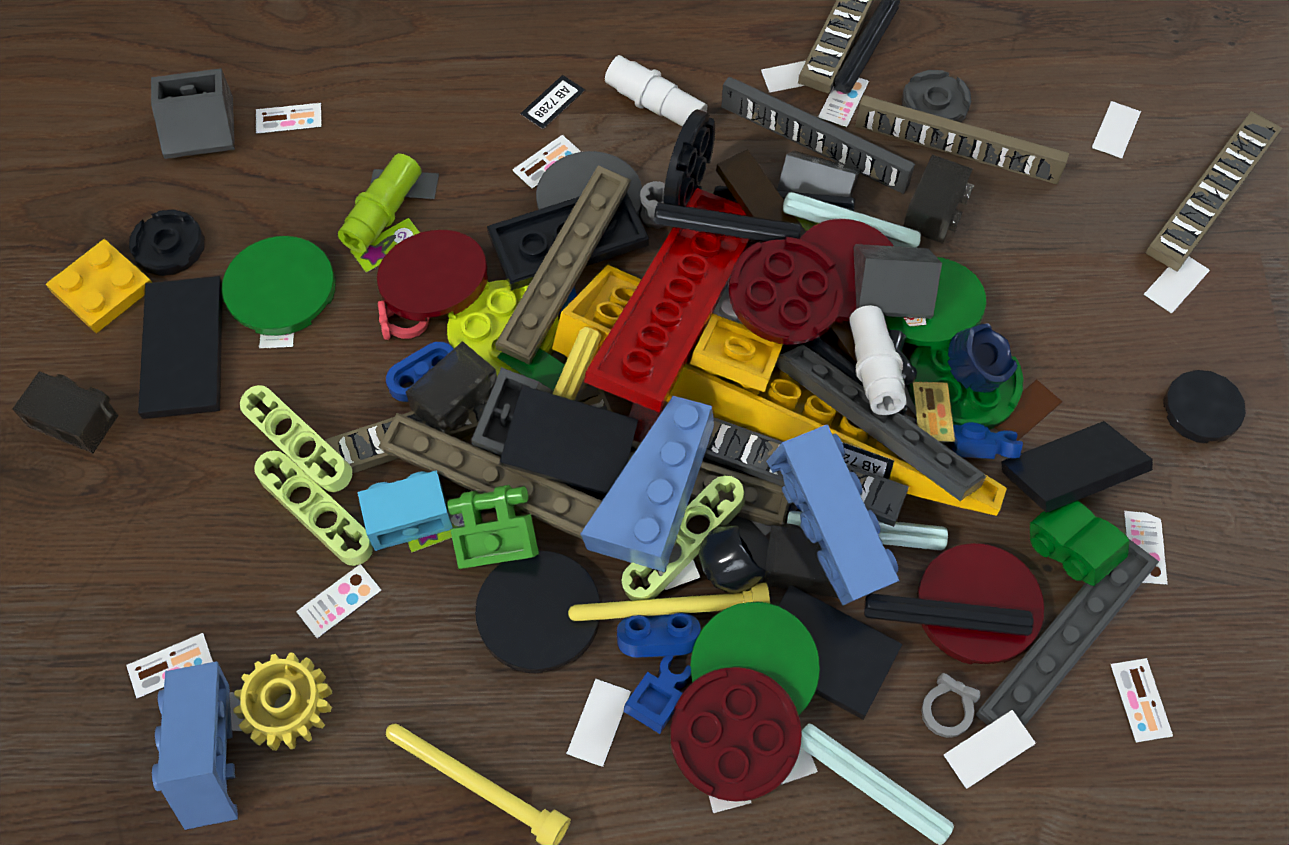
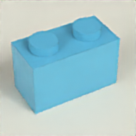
M437 470L432 472H416L408 476L407 479L392 483H376L367 490L357 492L366 534L375 551L453 528Z

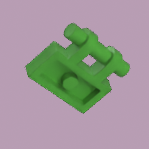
M510 485L498 486L494 489V492L479 494L477 491L464 492L461 494V497L448 500L447 507L451 515L462 514L464 525L450 529L458 569L532 558L539 554L531 514L515 515V504L528 502V491L525 486L512 488ZM495 508L498 519L482 522L481 511Z

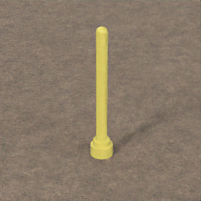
M757 583L750 591H743V593L577 604L569 608L568 615L573 621L629 618L635 615L645 617L672 615L675 613L723 611L731 606L746 602L770 604V596L767 583Z
M391 724L387 727L386 737L390 741L532 828L531 833L537 836L536 842L539 844L559 845L571 821L567 816L555 809L552 812L546 809L541 812L402 726Z

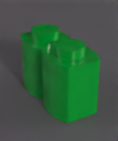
M1078 500L1047 513L1043 511L1030 522V541L1036 552L1043 557H1050L1061 562L1066 573L1076 581L1082 580L1091 586H1095L1128 557V537L1110 522L1096 517Z

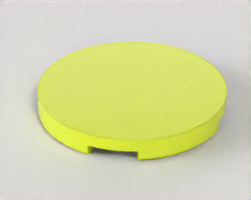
M507 280L487 281L482 294L473 304L456 315L453 312L448 314V341L455 349L458 361L466 369L490 379H497L501 367L522 375L497 358L501 351L496 349L495 343L528 286L511 291ZM558 316L540 346L542 350L550 355L554 351L552 347L559 323Z

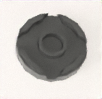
M926 70L915 74L910 79V82L905 85L901 98L902 106L957 122H962L966 118L972 102L971 92L965 82L957 77V80L950 77L949 72L943 70Z

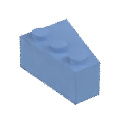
M217 661L165 671L164 689L158 692V706L162 714L161 725L155 729V742L159 751V760L152 767V781L155 790L162 791L184 830L238 819L237 805L232 803L227 794V780L235 778L234 764H226L227 739L233 738L230 689Z

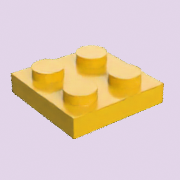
M103 239L47 282L46 286L97 334L145 295V283L152 282L107 240Z
M712 313L693 352L690 365L701 368L708 374L720 375L736 381L745 388L765 392L783 344L765 340L752 333L743 324Z

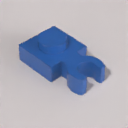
M974 422L953 425L955 442H949L953 452L960 457L995 459V454H999L1008 458H1020L1023 442L1016 441L1017 432L999 431L994 433L990 432L988 427Z
M665 656L662 659L658 678L649 672L645 674L625 703L623 711L659 734L674 714L675 706L683 694L677 689L685 687L691 676V666L689 665L681 674H673L669 671L673 656Z

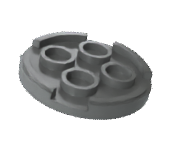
M597 151L578 152L557 160L543 173L536 190L537 207L539 210L580 197L599 165L631 180L627 193L638 216H640L643 206L640 200L641 181L633 168L616 156Z

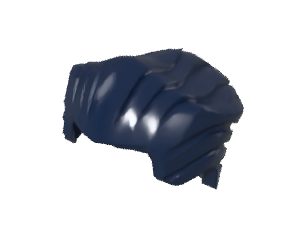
M989 323L977 325L956 333L949 345L948 356L950 359L948 364L951 367L952 375L965 388L970 387L971 390L986 393L994 391L1013 375L1018 366L1016 361L1012 359L1008 340L1001 334L993 331Z

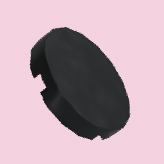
M174 209L158 211L151 214L153 218L148 219L146 222L141 220L135 226L130 235L129 249L137 265L147 273L158 276L180 273L198 261L204 250L205 237L194 218L186 212Z
M1194 370L1181 374L1168 387L1163 399L1164 407L1166 406L1168 413L1166 418L1170 425L1183 437L1197 443L1227 440L1240 428L1246 414L1245 400L1238 388L1226 377L1212 371Z

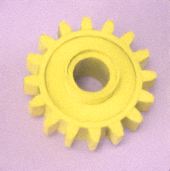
M289 653L286 659H279L276 654H272L270 661L264 664L259 661L254 663L255 670L250 675L243 674L241 677L245 682L243 688L234 692L241 705L233 708V712L239 719H244L238 725L245 734L252 733L250 738L259 746L267 740V745L277 751L281 741H284L290 749H295L296 738L302 736L308 742L311 741L312 736L309 729L312 726L323 729L325 724L319 718L320 713L331 712L332 709L330 704L323 700V698L332 694L328 684L323 683L326 679L324 673L320 668L314 670L315 665L307 657L299 663V659L294 653ZM291 694L290 700L286 705L274 708L276 700L281 695Z

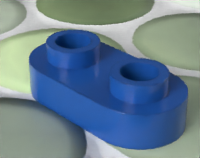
M433 342L393 365L386 375V384L392 397L402 402L414 401L451 379L457 373L459 367L456 351L448 343ZM438 363L446 364L442 368H434V366ZM407 382L413 383L410 387L402 388V385Z
M687 613L645 617L635 615L623 619L618 624L617 645L622 653L636 658L686 655L692 653L696 639L701 632V626L694 616Z

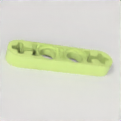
M257 385L245 391L240 400V409L243 414L312 480L328 492L341 491L349 484L352 478V467L271 390L265 386ZM260 400L272 410L267 416L256 406ZM287 418L291 419L292 425L288 432L276 435L275 430L278 423ZM308 441H315L316 447L314 452L308 457L300 458L299 450L301 446ZM324 460L337 471L334 477L331 478L319 466Z
M269 451L257 459L254 466L255 474L263 487L342 562L347 565L356 566L363 564L370 558L373 546L366 534V529L287 455L280 451ZM271 466L281 469L285 478H287L283 484L275 474H269L268 469ZM299 487L311 489L310 497L303 503H293L290 501L291 493ZM327 511L337 514V521L333 526L325 529L316 526V521L320 514ZM343 531L352 541H359L361 545L359 550L348 549L343 538L340 537Z
M726 475L717 477L687 506L675 541V545L679 546L682 550L681 556L675 562L668 563L666 571L663 572L662 576H659L655 569L648 577L649 588L645 590L643 587H638L636 590H633L635 588L633 578L636 576L642 579L645 578L652 571L651 568L631 563L625 569L621 581L629 599H655L699 554L701 543L709 532L718 526L727 525L741 511L744 506L745 495L743 486L738 479ZM722 490L728 493L734 490V501L730 502L725 499L717 506V512L720 515L717 518L711 509L720 500L718 492ZM697 515L704 516L710 521L708 529L700 534H694L687 529L688 521Z

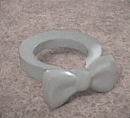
M942 673L937 677L938 686L930 690L923 700L921 708L922 718L928 729L936 735L945 738L957 737L964 733L971 725L974 717L973 703L980 699V691L965 686L962 682L956 681L949 675ZM949 691H953L962 697L964 707L963 721L955 727L940 725L935 721L931 711L932 702L935 698Z

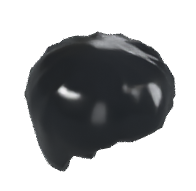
M731 524L718 526L712 529L703 539L699 550V560L704 573L714 587L727 593H743V591H750L765 576L766 570L759 567L754 561L746 542L740 536L738 526H731Z

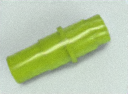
M396 154L366 192H362L356 197V205L338 231V237L346 247L355 252L363 253L372 242L376 241L385 227L392 225L395 220V213L402 205L404 197L422 173L420 166L414 159L405 154Z

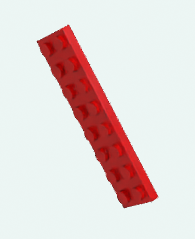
M699 188L695 190L686 205L687 207L747 216L738 203ZM673 227L588 367L584 383L660 413L730 281L737 259L748 248L752 239Z

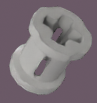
M660 181L647 183L640 191V200L643 205L640 218L647 227L656 229L665 227L654 223L657 203H663L665 183Z

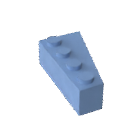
M672 396L581 532V537L587 550L661 572L666 571L714 428L711 405Z
M827 424L782 442L766 462L772 473L781 471L785 485L782 487V492L789 504L793 502L795 505H799L802 511L800 514V526L807 539L809 538L812 543L818 542L822 550L817 553L818 560L842 605H845L898 582L899 579L896 574L898 572V564L893 553L889 549H885L878 535L880 533L879 522L875 514L871 510L867 511L860 496L863 490L857 475L854 472H849L843 459L845 450L841 439L837 434L831 433Z

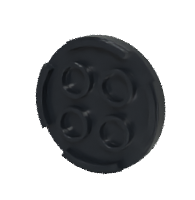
M698 109L694 110L685 121L679 133L668 166L663 203L686 206L697 188L702 190V186L698 185H700L703 179L706 164L711 162L715 141V121L713 118H709L708 112Z
M539 551V554L532 558L502 562L488 575L481 586L476 601L475 615L477 627L487 649L498 661L517 671L534 674L543 673V671L553 670L571 661H576L589 648L598 631L600 620L573 621L569 618L568 611L573 605L600 603L599 594L588 572L576 561L556 552Z

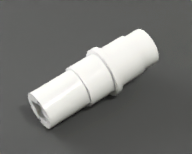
M620 55L615 57L607 69L605 83L617 89V92L635 101V106L640 109L645 107L682 127L694 110L698 109L707 112V104L661 77V72L656 69L651 71L637 62L629 61Z
M862 306L856 309L849 318L855 342L856 375L863 383L865 395L869 400L872 411L878 415H892L899 412L906 405L905 384L901 373L903 361L895 351L882 310L876 306Z

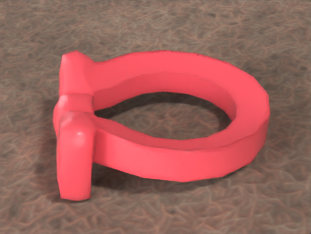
M384 300L378 301L379 322L385 340H389L391 336L411 339L420 336L429 326L430 318H427V321H420L411 328H401L390 324L388 318L393 316L394 312L385 306Z

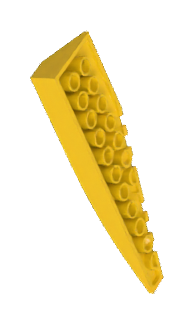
M607 265L561 312L552 349L564 354L568 358L579 331L584 327H589L601 334L600 343L594 354L595 357L642 279ZM699 340L666 402H669L672 396H677L711 405L713 417L782 442L828 424L831 433L837 434L843 443L894 460L889 480L909 486L907 494L997 516L1007 490L1005 486L987 476L982 487L959 501L778 367H774L766 390L762 392L757 389L745 388L736 381L720 375L708 374L701 368L690 365L693 352Z

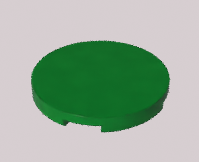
M276 236L251 244L231 261L223 278L222 294L230 314L242 325L255 330L258 334L279 336L300 331L311 325V321L323 311L326 305L331 304L335 293L336 280L328 257L318 246L298 237Z
M937 257L942 262L934 315L931 319L926 318V325L909 326L903 317L884 316L888 331H901L906 335V343L931 346V350L949 348L950 342L956 333L980 325L986 307L985 290L977 276L965 266L941 257Z
M918 346L915 348L910 358L912 366L917 370V377L914 382L948 383L953 425L974 422L991 430L1007 420L1015 410L1021 398L1024 383L1022 369L1015 356L1012 359L1016 361L1018 366L1013 375L994 391L983 393L973 391L970 387L965 388L961 382L954 378L950 371L951 367L948 364L950 359L948 356L949 348L931 350V346ZM912 383L907 385V390L913 404L915 405L914 388Z
M746 602L724 609L704 626L693 647L691 656L692 682L711 671L721 668L736 667L761 672L775 680L787 692L799 716L807 708L817 689L820 671L819 656L811 634L793 614L773 604Z

